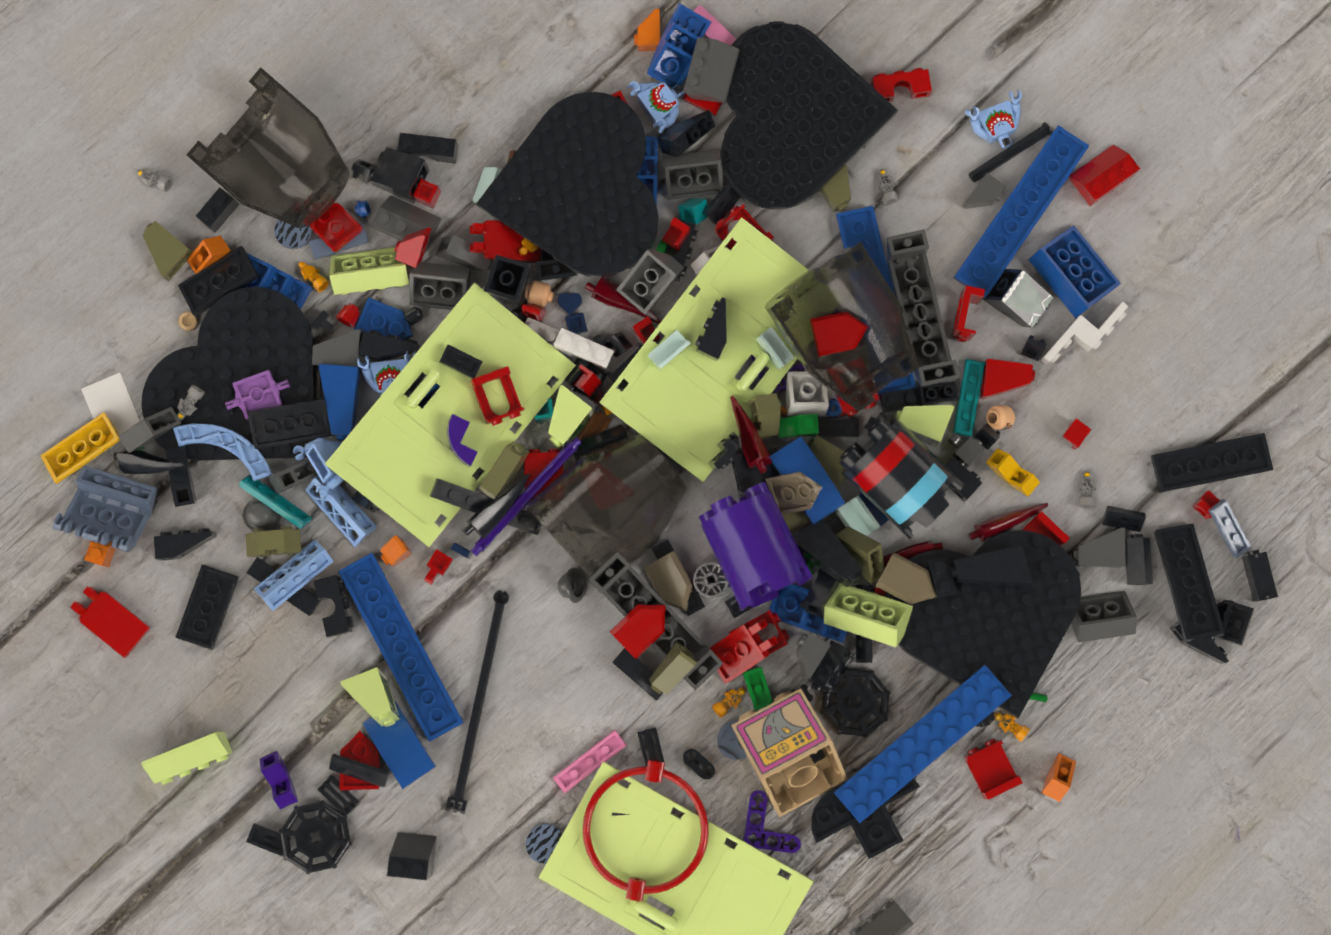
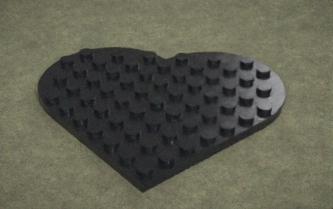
M784 21L769 22V24L754 26L742 33L731 45L739 49V54L726 102L736 117L729 124L721 146L723 172L733 190L745 201L755 206L780 210L801 205L814 197L898 113V110L807 28L798 24H788Z
M583 92L562 99L552 106L541 118L476 205L576 273L585 276L610 277L633 268L647 249L652 248L657 236L659 220L656 202L651 191L637 177L645 160L647 145L641 120L628 104L610 94Z
M263 287L238 289L220 298L208 310L201 323L197 346L182 348L170 353L152 369L142 393L143 418L145 419L172 407L177 415L180 412L177 408L180 399L183 398L185 400L190 386L195 385L202 389L205 394L201 400L198 399L194 406L195 408L197 407V410L190 416L185 415L184 419L180 420L181 424L178 426L187 424L221 426L243 436L254 445L249 420L245 419L242 409L237 406L228 410L227 405H225V402L236 399V392L232 383L270 370L276 383L288 380V384H290V387L280 390L282 404L315 399L314 365H312L313 334L309 321L301 308L284 294ZM173 429L155 439L164 449L179 446ZM315 439L258 448V450L265 459L296 458L295 456L301 452L294 454V447H305V444ZM203 443L185 445L188 460H240L232 452L219 446Z
M1023 530L1008 531L990 538L976 550L973 556L1022 545L1033 581L1030 586L956 583L955 578H953L957 595L938 600L936 597L911 605L913 609L905 634L898 644L908 655L959 685L965 682L982 666L986 665L1012 695L998 708L1017 719L1020 717L1072 623L1081 599L1079 573L1069 554L1052 539L1036 532ZM932 550L920 553L910 558L909 561L929 571L927 564L929 560L947 556L951 567L954 560L969 556L951 550ZM885 592L886 598L908 604L896 598L895 596Z

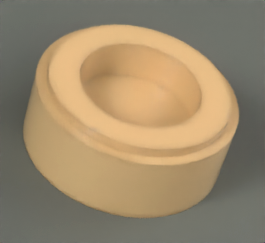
M188 311L180 315L178 323L185 331H193L198 327L199 319L192 312Z

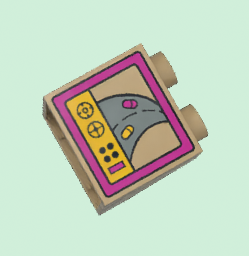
M801 688L793 693L784 692L779 694L772 704L759 711L751 710L744 713L737 723L731 725L779 817L848 780L831 738ZM822 749L826 757L814 764L810 755Z

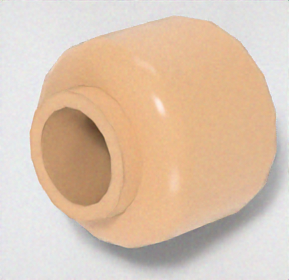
M537 280L531 284L528 283L525 292V298H527L528 303L539 307H545L548 302L551 303L554 296L550 284Z
M996 405L988 410L986 420L989 427L994 430H1007L1013 426L1015 414L1009 406Z

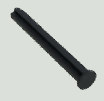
M1043 122L1041 127L968 174L970 180L977 182L987 173L994 171L1047 135L1051 136L1052 130L1050 126Z

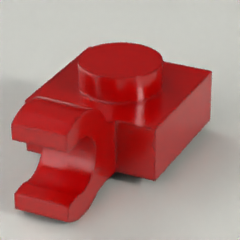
M436 549L426 565L431 569L424 578L425 582L432 585L438 573L444 576L453 559Z

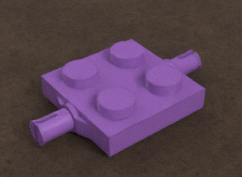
M267 370L232 383L236 392V399L225 402V405H227L228 410L239 406L243 411L245 419L248 420V410L283 405L280 399V390L290 387V384H288V380L276 383L271 371Z

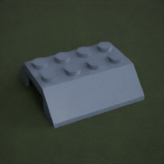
M84 465L76 479L78 489L63 518L61 513H58L53 523V529L65 533L75 530L77 537L82 536L84 539L96 543L101 542L103 545L112 541V548H119V550L129 552L136 546L151 517L157 488Z

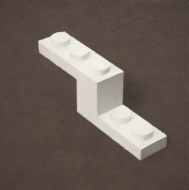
M1124 302L1119 304L1098 329L1080 315L1040 361L1045 365L1050 361L1054 363L1059 358L1060 354L1058 352L1062 347L1066 349L1073 340L1087 352L1092 348L1096 350L1103 342L1100 339L1104 334L1108 336L1115 328L1113 324L1116 321L1120 322L1127 315L1125 310L1129 306Z
M529 317L526 320L525 324L560 353L571 358L575 355L607 369L614 354L613 350L561 328L559 331Z

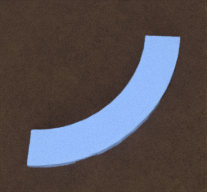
M187 424L173 428L180 447L198 443L219 446L236 455L248 468L254 481L273 475L267 461L259 450L255 449L254 445L243 436L232 430L212 424Z

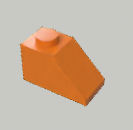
M655 9L637 27L638 34H634V45H638V52L656 51L660 41L659 9Z
M221 235L204 239L187 259V262L196 274L227 255L230 249Z
M395 535L380 549L382 552L380 557L386 565L390 564L393 567L413 554L404 540L398 535Z
M91 541L84 560L110 567L116 548H112V541L106 545L101 544V542Z
M1058 753L1045 779L1042 793L1060 802L1071 787L1076 761Z

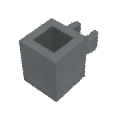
M954 433L948 440L958 449L952 456L956 459H961L966 464V468L985 450L982 447V442L976 437L972 438L970 436L963 442Z

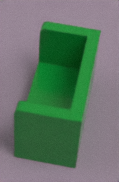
M762 667L742 673L753 709L758 710L772 704L773 701Z

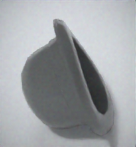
M257 498L252 499L246 504L242 515L244 523L251 530L264 528L265 531H269L276 527L281 518V515Z
M578 567L569 569L558 581L559 593L564 598H569L572 603L581 601L587 591L588 583L585 573Z

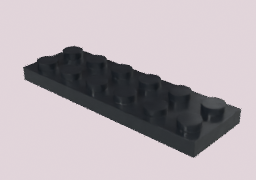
M1265 433L1151 455L1159 493L1274 470Z
M1194 524L1156 529L1154 534L1184 642L1223 636L1225 632Z

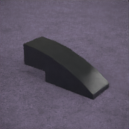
M624 648L612 663L657 701L663 692L659 694L651 688L652 685L649 679L653 672Z

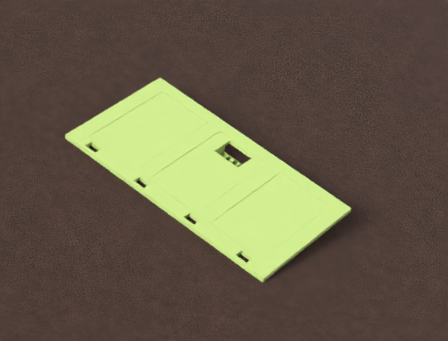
M741 218L599 403L696 478L704 482L713 470L708 463L722 451L717 444L723 439H729V434L735 432L737 436L740 435L730 397L733 395L749 418L752 419L749 400L756 396L771 394L814 338L810 319L831 315L844 297ZM733 238L737 243L730 251L725 246ZM697 285L701 290L694 298L689 293ZM723 297L726 299L727 342L719 359L715 361L696 352L698 346H695L699 335L703 336L706 329L703 326L707 318L711 319L714 314L711 309L715 301H720ZM771 327L794 356V359L779 370L756 340L757 337ZM678 330L686 341H690V345L660 370L647 355ZM661 332L665 337L657 344L653 340ZM751 355L756 358L742 378L740 380L736 379L734 376ZM767 366L769 369L753 390L749 389V386L758 374ZM625 379L628 385L623 391H620L617 387Z
M474 283L327 460L325 465L426 546L430 547L461 509L458 506L430 497L436 478L475 491L486 478L504 448L513 441L515 442L576 365ZM449 344L483 361L475 378L508 366L511 372L510 378L521 406L525 409L520 412L521 416L510 419L508 416L502 419L503 423L492 426L491 423L486 425L470 383L472 378L439 363L447 345ZM423 372L426 377L413 393L407 397L405 392ZM554 376L558 381L550 388L547 382ZM500 379L482 385L493 413L496 415L506 414L510 406ZM434 384H438L440 388L423 409L418 406ZM452 414L470 422L461 441V444L478 452L470 467L463 464L450 448L447 438V426ZM517 421L521 426L514 434L509 429ZM478 468H481L484 472L476 480L472 475ZM442 514L447 518L438 527L434 522Z
M604 761L539 876L541 880L637 935H784L814 882L812 879L708 821L709 836L707 848L699 866L689 878L670 890L655 894H644L643 901L627 899V891L611 884L593 866L586 852L583 840V819L592 795L608 778L621 772ZM632 777L624 778L631 783L628 788L619 783L613 784L601 796L595 806L590 827L594 851L602 865L612 875L628 883L629 877L646 880L645 886L666 883L680 875L696 855L701 836L699 815ZM673 807L684 813L681 818L671 813ZM612 812L631 815L612 816ZM726 838L737 843L734 849L725 844ZM780 868L791 874L788 879L778 874ZM649 895L675 910L673 915L670 917L646 903ZM639 913L655 921L656 923L662 925L663 927H665V929H662L661 927L641 917Z

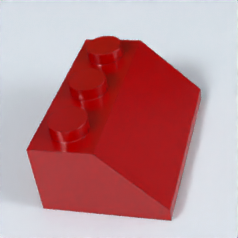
M1113 144L1070 174L1068 178L1088 205L1092 206L1135 176L1141 168L1129 153Z

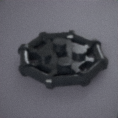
M844 667L831 688L832 692L836 694L835 706H830L831 694L823 692L820 713L825 716L837 731L836 734L867 738L872 731L885 721H888L889 695L891 692L887 690L875 675L874 670ZM851 676L863 677L865 680L863 683L852 682ZM846 678L847 684L840 690L834 687ZM870 681L877 688L879 693L874 694L872 690L868 687ZM852 697L855 699L860 698L859 707L851 706ZM876 698H881L880 712L875 711ZM835 710L839 712L844 719L841 724L831 712ZM872 714L877 717L870 724L865 725L864 721ZM848 721L859 722L860 728L846 727Z
M325 800L293 807V812L278 831L284 853L283 859L288 860L308 875L317 871L337 868V864L353 843L350 839L347 823L348 816L325 803ZM318 810L317 817L306 819L303 814ZM326 812L337 820L330 823L322 815ZM299 817L302 823L296 831L290 830ZM339 824L342 839H336L334 827ZM319 832L321 840L314 843L311 842L312 837L310 834ZM289 836H295L297 848L291 850ZM337 843L341 846L332 858L329 852L334 844ZM300 851L309 857L308 862H304L295 854ZM325 856L327 859L326 862L313 864V858Z

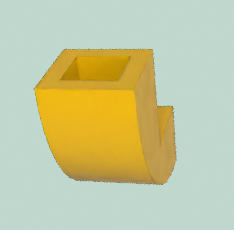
M999 448L985 462L999 477L1027 497L1040 483L1033 473L1021 468L1010 454Z

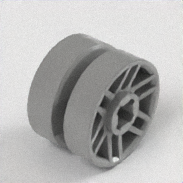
M707 562L700 565L693 577V585L696 591L704 598H717L725 592L728 586L720 565L715 562ZM713 577L714 583L709 584L707 579Z

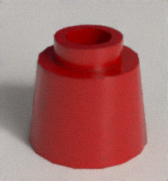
M349 303V305H345L335 318L342 324L354 328L360 314L358 312L359 308Z

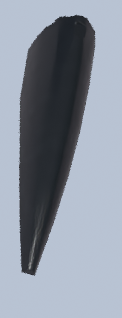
M126 450L114 454V459L118 460L120 470L125 474L161 473L185 465L184 462L164 459L141 450H135L131 453H128Z
M527 473L507 492L479 509L466 521L469 525L462 531L467 536L475 531L480 537L485 539L515 503L530 474Z

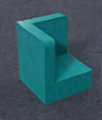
M690 198L678 206L680 220L695 225L705 220L707 216L703 211L707 207V200Z
M549 398L536 414V422L552 419L554 411L552 398Z

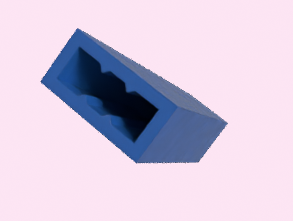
M319 364L331 434L337 437V440L344 441L355 428L361 370L358 367Z

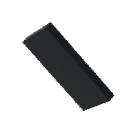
M241 245L180 283L178 287L192 314L197 317L210 309L213 304L226 294L242 289L260 276L245 248Z
M325 398L247 411L255 449L332 436Z
M201 565L175 638L213 650L239 577L206 565Z

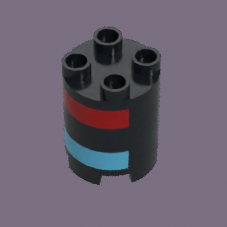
M882 414L867 429L869 432L867 435L871 439L863 447L856 441L852 443L839 457L841 459L839 463L844 467L842 474L908 539H911L914 535L912 534L913 530L909 526L917 521L927 528L950 505L944 498L946 495L945 491L952 484L958 490H961L964 483L900 420L894 418L890 421Z

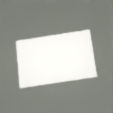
M121 373L81 389L93 419L105 412L118 430L119 435H122L140 422Z

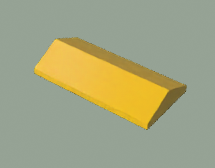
M103 412L40 456L52 479L58 484L119 442L120 435L107 414Z

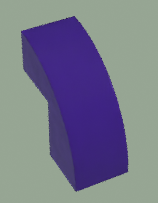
M452 414L447 426V438L450 448L463 464L470 467L478 452L461 444L470 422Z
M278 751L259 758L261 772L272 788L273 800L281 810L298 802L292 779Z

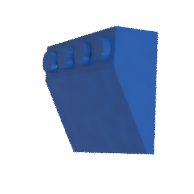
M1074 225L1040 248L1028 259L1075 319L1121 284Z

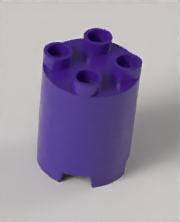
M765 482L744 491L745 496L736 501L733 500L732 496L716 501L710 506L711 510L699 516L703 532L741 611L745 610L749 605L751 608H754L779 597L778 590L796 582L800 586L812 578L787 523Z

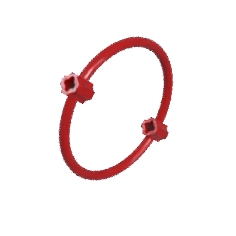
M648 760L647 766L629 768L608 778L592 795L583 819L584 845L593 866L611 884L627 891L626 898L633 901H643L644 894L664 892L683 883L699 866L708 843V818L698 794L681 777L665 770V762L658 760ZM640 774H646L645 780L650 782L662 783V779L666 778L680 786L693 801L701 824L699 847L689 866L674 879L654 886H645L646 880L641 878L629 877L627 883L612 875L598 859L591 840V819L595 806L601 796L618 781Z

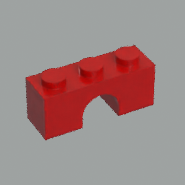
M915 68L911 72L896 71L890 75L880 73L875 75L871 81V86L889 102H893L895 97L894 89L898 86L906 87L910 92L911 99L929 97L932 92L929 70H923V68Z

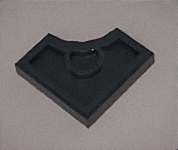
M591 363L587 369L598 377L601 384L590 397L574 385L570 391L592 407L593 412L597 414L603 407L599 402L605 396L603 383L607 374Z

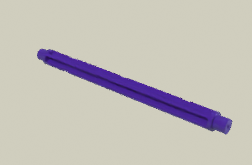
M575 437L571 442H568L554 460L533 480L516 499L515 503L485 539L481 537L475 543V546L470 551L476 557L481 551L483 552L571 455L577 451V447L582 443L578 438Z

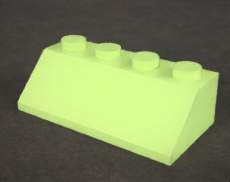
M395 247L333 255L330 261L329 277L334 295H346L358 291L366 292L373 289L382 290L387 287L409 285V265L395 260L397 253L394 251Z
M840 583L824 606V624L897 647L905 634L913 606L852 586L845 587Z
M215 732L145 760L141 764L154 784L161 783L165 785L173 782V777L179 775L182 778L192 774L191 770L198 768L200 771L210 767L209 763L215 760L217 763L228 759L227 755L233 752L225 732Z

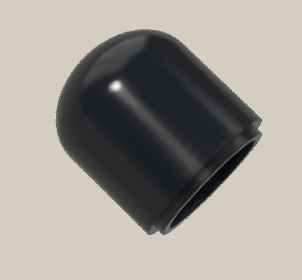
M412 307L404 313V316L410 325L413 326L423 319V312L418 307Z

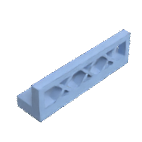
M316 476L305 489V492L354 547L358 546L367 535L375 531L377 526L340 485L333 490L329 489L327 497L320 499V496L325 491L320 490V495H317L313 488L315 486L317 488L320 485L325 486L327 483H323L320 477ZM327 501L332 504L333 510L327 506ZM339 515L345 519V524L340 521ZM352 530H355L359 535L357 539L353 536Z
M313 540L301 550V553H297L256 586L254 590L269 608L274 611L334 561L326 550L316 540ZM314 548H317L312 554H309ZM270 586L264 593L262 592L266 587Z

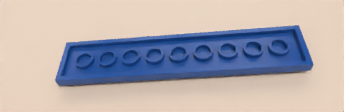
M1058 125L962 264L954 279L964 286L985 289L983 298H986L1089 145Z
M869 206L837 213L836 220L860 321L869 326L864 333V339L878 397L884 393L914 389L916 384L874 208Z
M370 553L339 570L338 572L428 741L431 742L463 724L462 717L374 553Z
M986 665L982 666L835 790V795L857 821L861 823L1012 695Z

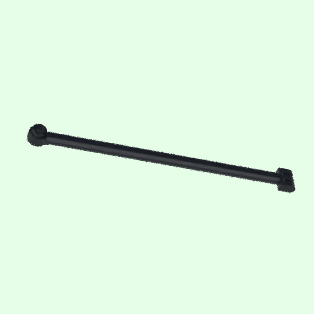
M502 590L495 592L493 597L495 607L453 797H448L445 811H450L451 804H454L453 812L457 813L459 805L462 806L461 814L465 815L468 801L463 800L504 606L509 601V594L506 591L503 593L505 600L502 602L498 599L499 595L502 594Z

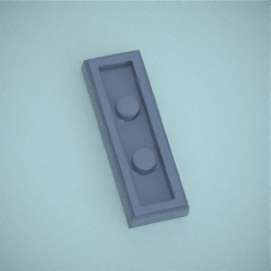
M363 223L360 224L363 228L361 233L338 252H333L321 238L309 241L314 259L318 260L369 243Z
M1221 500L1208 510L1233 557L1238 558L1251 548L1227 500Z

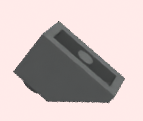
M987 173L962 207L970 209L991 206L994 201L999 202L1005 194L1003 192L1005 185Z

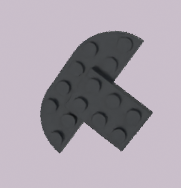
M913 778L861 823L857 821L834 793L844 783L827 791L814 807L811 817V830L816 843L851 825L868 859H871L904 841L885 806L920 786Z

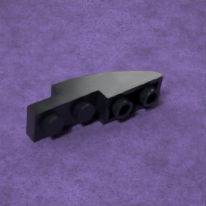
M955 381L924 387L919 386L914 389L879 395L883 414L901 411L904 406H934L959 399Z

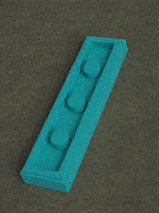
M965 360L952 434L972 437L985 362Z
M251 474L241 480L239 486L299 529L310 523L312 519L310 515L280 494H276L273 489L260 480L254 481Z

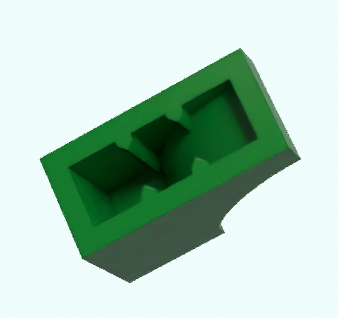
M818 414L780 418L779 438L817 436L819 433Z

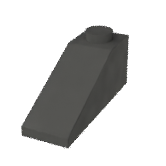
M306 459L268 478L276 494H279L318 476L309 459Z

